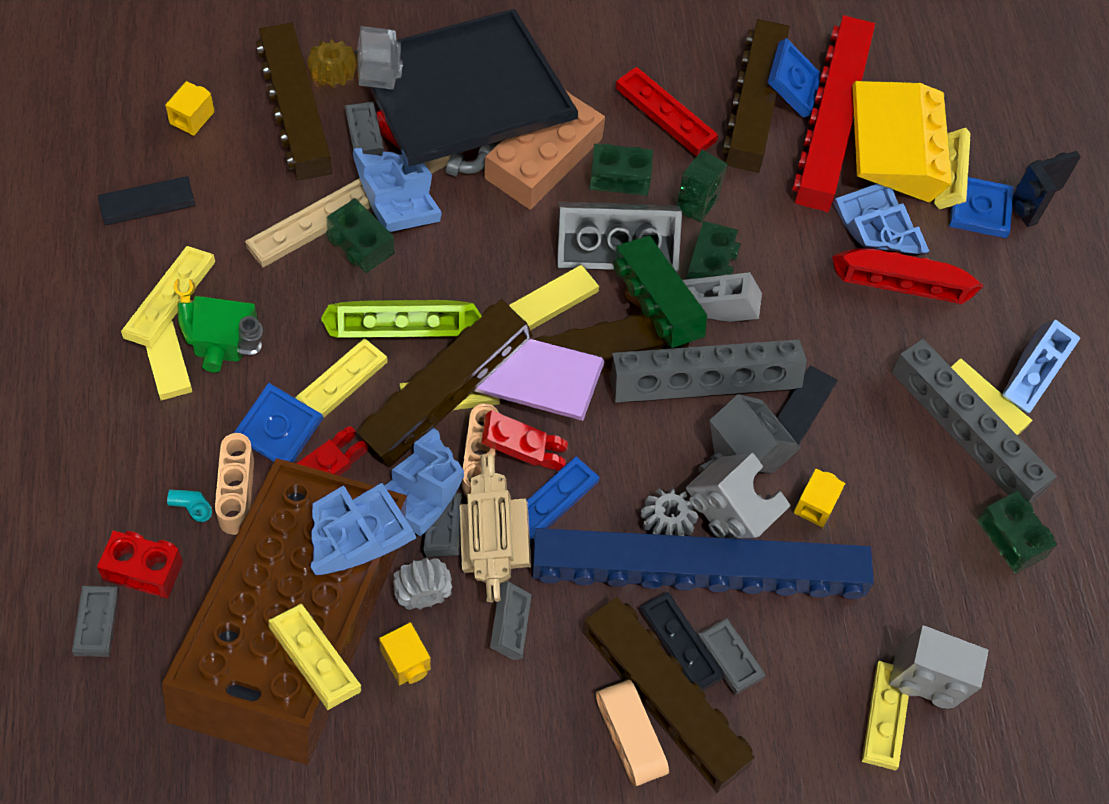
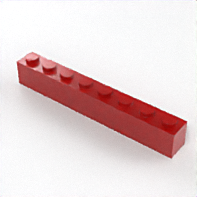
M843 15L840 26L834 25L830 42L835 44L834 46L829 45L825 62L830 64L829 67H823L820 83H824V88L818 87L814 101L815 104H819V108H813L809 125H813L814 128L813 130H807L803 145L809 147L808 152L802 151L798 168L803 169L802 175L796 174L792 191L797 192L794 204L825 212L830 210L854 116L852 84L855 81H862L876 23Z

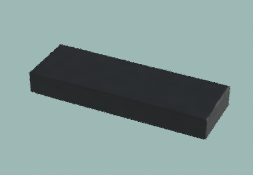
M188 176L97 195L104 225L196 206Z
M811 365L804 375L802 388L794 390L777 418L798 445L802 442L838 381Z
M669 592L640 606L639 613L657 636L668 656L672 655L678 660L683 669L682 673L690 682H696L704 691L723 680V673Z

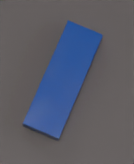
M574 457L527 500L530 545L534 542L535 528L548 529L599 482L600 477L578 457Z

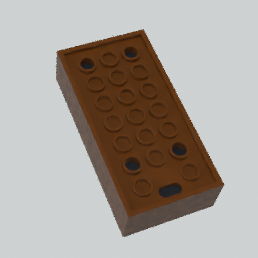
M276 458L162 682L167 723L305 765L309 764L331 709L327 710L269 628V620L302 603L349 668L398 549L358 566L329 574L315 575L311 568L314 556V545L312 543L314 520L312 518L313 503L343 485L352 500L375 486ZM387 490L405 517L407 495Z

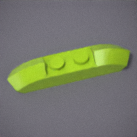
M383 300L330 304L321 319L329 335L338 338L459 336L463 329L472 326L482 316L474 303L451 300Z

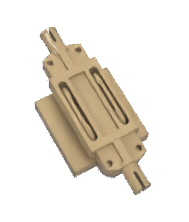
M483 454L480 456L482 474L471 478V494H468V504L460 505L462 570L464 573L475 572L477 581L486 582L487 602H494V600L499 602L501 601L500 584L509 581L511 569L531 567L528 502L526 498L511 500L505 476L495 473V456L487 454V459L486 455Z

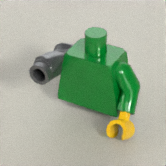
M176 279L174 290L181 297V301H178L179 327L185 341L193 346L195 355L204 357L203 369L209 372H220L223 360L237 362L241 360L243 355H254L261 350L262 342L260 339L263 327L257 319L255 304L195 296L194 301L190 300V295L195 291V283L189 279L190 288L187 292L183 293L179 288L180 280Z

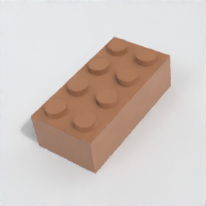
M569 92L567 94L578 110V119L502 140L485 156L484 179L530 210L603 137L605 116Z

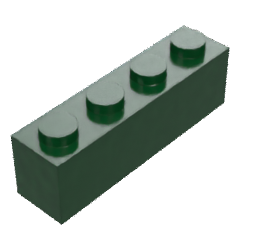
M650 235L617 245L616 259L613 261L614 271L619 278H623L630 295L637 298L641 304L643 314L646 317H650L653 321L659 337H664L671 348L704 338L706 336L707 313Z

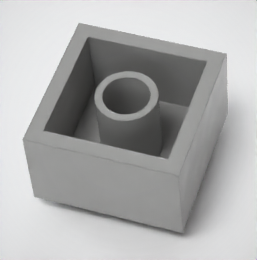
M922 625L897 647L889 685L899 688L900 692L905 695L921 696L932 700V703L937 707L954 708L981 689L989 650Z

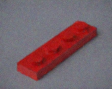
M635 67L616 81L615 89L696 157L717 142L718 134L638 67Z

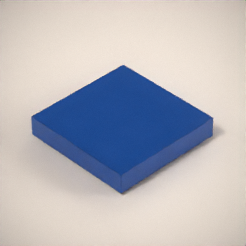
M786 38L778 43L768 84L805 118L812 113L821 73Z
M968 177L966 202L951 206L949 227L1007 238L1011 226L1014 186Z
M268 383L234 433H241L247 436L252 450L273 463L276 458L294 462L324 417L318 411Z

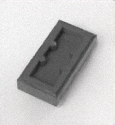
M374 102L345 105L352 148H362L364 154H382L384 147Z
M455 493L444 512L425 532L424 553L426 557L460 555V505L463 504L461 493Z
M510 582L500 584L501 601L497 602L490 648L512 660L523 658L532 594Z
M82 586L72 648L74 656L110 657L120 592L118 587Z
M728 618L698 635L735 695L765 678L766 674Z

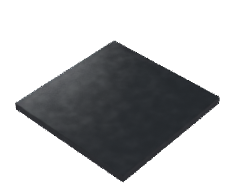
M515 9L354 51L357 64L360 63L392 80L391 83L359 67L361 70L393 85L392 89L363 74L409 167L578 119L576 106ZM360 51L390 54L391 67ZM358 53L390 68L392 73L358 56ZM358 58L392 74V78L359 62Z

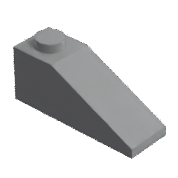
M750 272L683 280L707 313V318L727 322L759 319L762 292Z

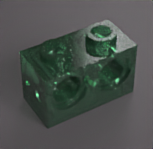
M594 144L590 190L648 196L652 176L653 149Z
M701 150L683 173L677 205L682 210V214L699 223L704 220L718 202L728 165L704 150Z
M356 198L326 217V235L329 241L334 246L339 245L345 251L351 264L354 266L358 265L365 273L395 254L394 236Z
M703 220L686 280L731 275L734 267L728 266L730 259L736 261L741 243L735 242L738 230Z
M1019 491L987 506L977 520L1015 574L1047 558L1057 546L1050 529L1042 524L1034 513L1031 503L1025 500ZM1005 514L1011 516L1014 521L1008 519ZM1024 541L1031 543L1034 548L1029 547Z

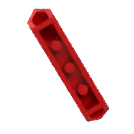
M871 248L846 250L832 256L836 274L843 282L957 304H964L971 300L984 287L977 278L967 271L952 264L933 261L928 258H917L902 255L898 252H886Z

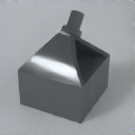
M737 394L710 419L714 455L710 457V461L699 466V472L702 473L718 457L754 453L763 465V468L758 473H774L801 447L763 400Z

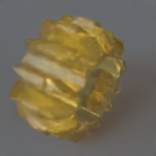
M332 38L329 43H324L320 40L318 47H311L310 55H308L307 59L312 79L318 80L321 86L329 83L332 88L336 83L344 86L346 80H353L354 71L357 68V60L352 47L346 46L343 40L335 43Z

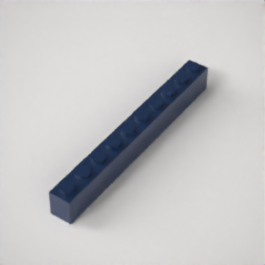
M535 528L532 579H540L544 583H557L562 580L574 581L578 585H590L594 582L608 583V585L613 587L638 584L648 589H656L661 586H675L676 589L684 591L694 588H709L713 592H725L733 589L743 590L747 594L771 591L782 596L809 593L812 597L817 598L829 595H843L846 599H859L867 596L874 584L871 546Z

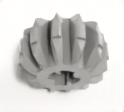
M672 486L669 488L668 494L659 488L655 492V497L649 495L645 500L646 507L642 508L641 517L645 520L643 523L644 531L653 530L652 534L690 536L694 530L693 524L697 523L698 515L694 512L695 508L691 502L686 501V491L676 495Z
M424 558L421 561L413 560V563L402 565L401 570L393 574L395 597L398 599L399 605L405 606L406 609L417 608L421 610L424 607L432 608V605L442 603L444 598L451 595L452 578L450 571L447 569L446 564L440 562L439 559L428 560V558Z

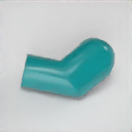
M169 490L167 497L168 506L185 507L192 519L197 522L209 520L212 508L201 492Z

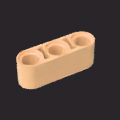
M487 403L475 406L470 414L463 462L464 478L462 480V493L466 499H468V494H471V483L469 481H471V478L482 474L481 455H477L474 452L483 450L487 454L496 456L495 449L481 443L484 426L478 423L484 422L485 415L491 410L499 413L493 405Z
M232 433L222 440L215 500V511L219 526L222 531L232 535L238 534L251 507L254 457L250 440L241 433ZM236 451L244 452L240 456H231ZM232 481H241V484L237 486H228ZM230 511H239V514L234 517L225 516Z
M626 680L596 691L600 712L632 785L636 787L669 774L666 757L632 681Z

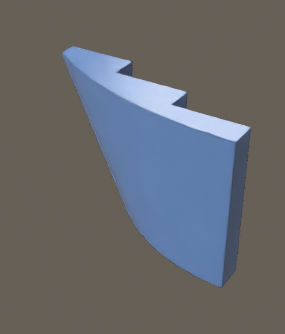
M362 148L353 149V157L361 183L385 233L440 222L442 212L429 194L432 174L425 163L409 167L403 155L383 151L382 155L379 156L364 154Z
M875 184L838 197L833 201L834 207L847 230L863 247L923 255L930 252L919 226L913 227L904 203L898 204L891 188Z
M433 428L414 443V453L392 469V480L385 485V488L407 495L405 519L414 533L421 536L435 523L452 500L464 478V470L459 462L453 459V453L449 447L445 448L438 430Z
M383 483L353 500L343 485L313 503L312 518L314 520V527L312 529V543L314 545V556L311 568L315 575L345 570L381 557L417 538Z

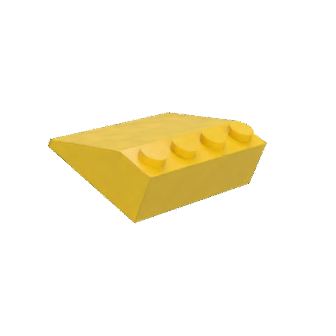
M855 81L852 87L857 176L930 203L952 184L944 92L921 83Z

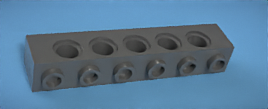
M800 339L612 353L611 385L615 403L802 388L807 360Z
M924 339L900 354L892 374L1021 510L1045 494L1057 477L1054 472Z

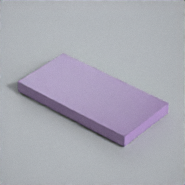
M530 339L474 391L583 421L604 365V360L602 357Z

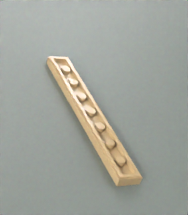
M451 155L424 163L432 174L446 166ZM360 178L246 240L247 249L263 268L371 208Z

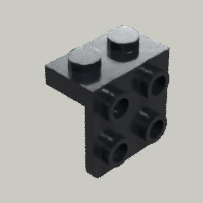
M1078 151L1063 152L1054 158L1044 161L1036 160L1027 166L1020 183L1016 186L1012 201L1017 215L1022 218L1027 227L1038 224L1056 191L1064 187L1081 158Z

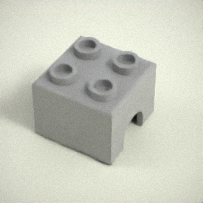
M754 453L718 457L686 486V490L691 495V504L696 510L704 513L710 522L709 528L711 532L718 538L759 537L790 507V503L780 490L773 496L767 494L764 499L761 495L755 493L753 480L755 475L763 468V465Z

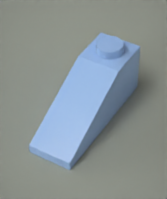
M1056 319L1042 324L1024 349L1002 396L1029 414L1080 340V337Z

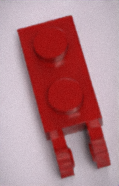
M493 410L485 415L481 441L483 445L534 466L540 465L553 471L561 470L565 466L566 461L562 456L560 457L554 453H544V451L547 449L555 453L566 452L568 446L566 440L556 435H547V433Z
M349 426L338 432L332 441L329 439L296 464L340 476L351 468V464L366 454L370 446L365 440H362L351 446L343 454L340 449L346 446L347 443H350L357 433L352 426Z

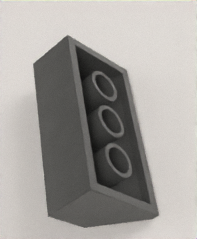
M558 202L557 267L576 268L582 265L585 269H614L613 261L616 259L617 245L650 235L675 271H678L682 210L678 205Z

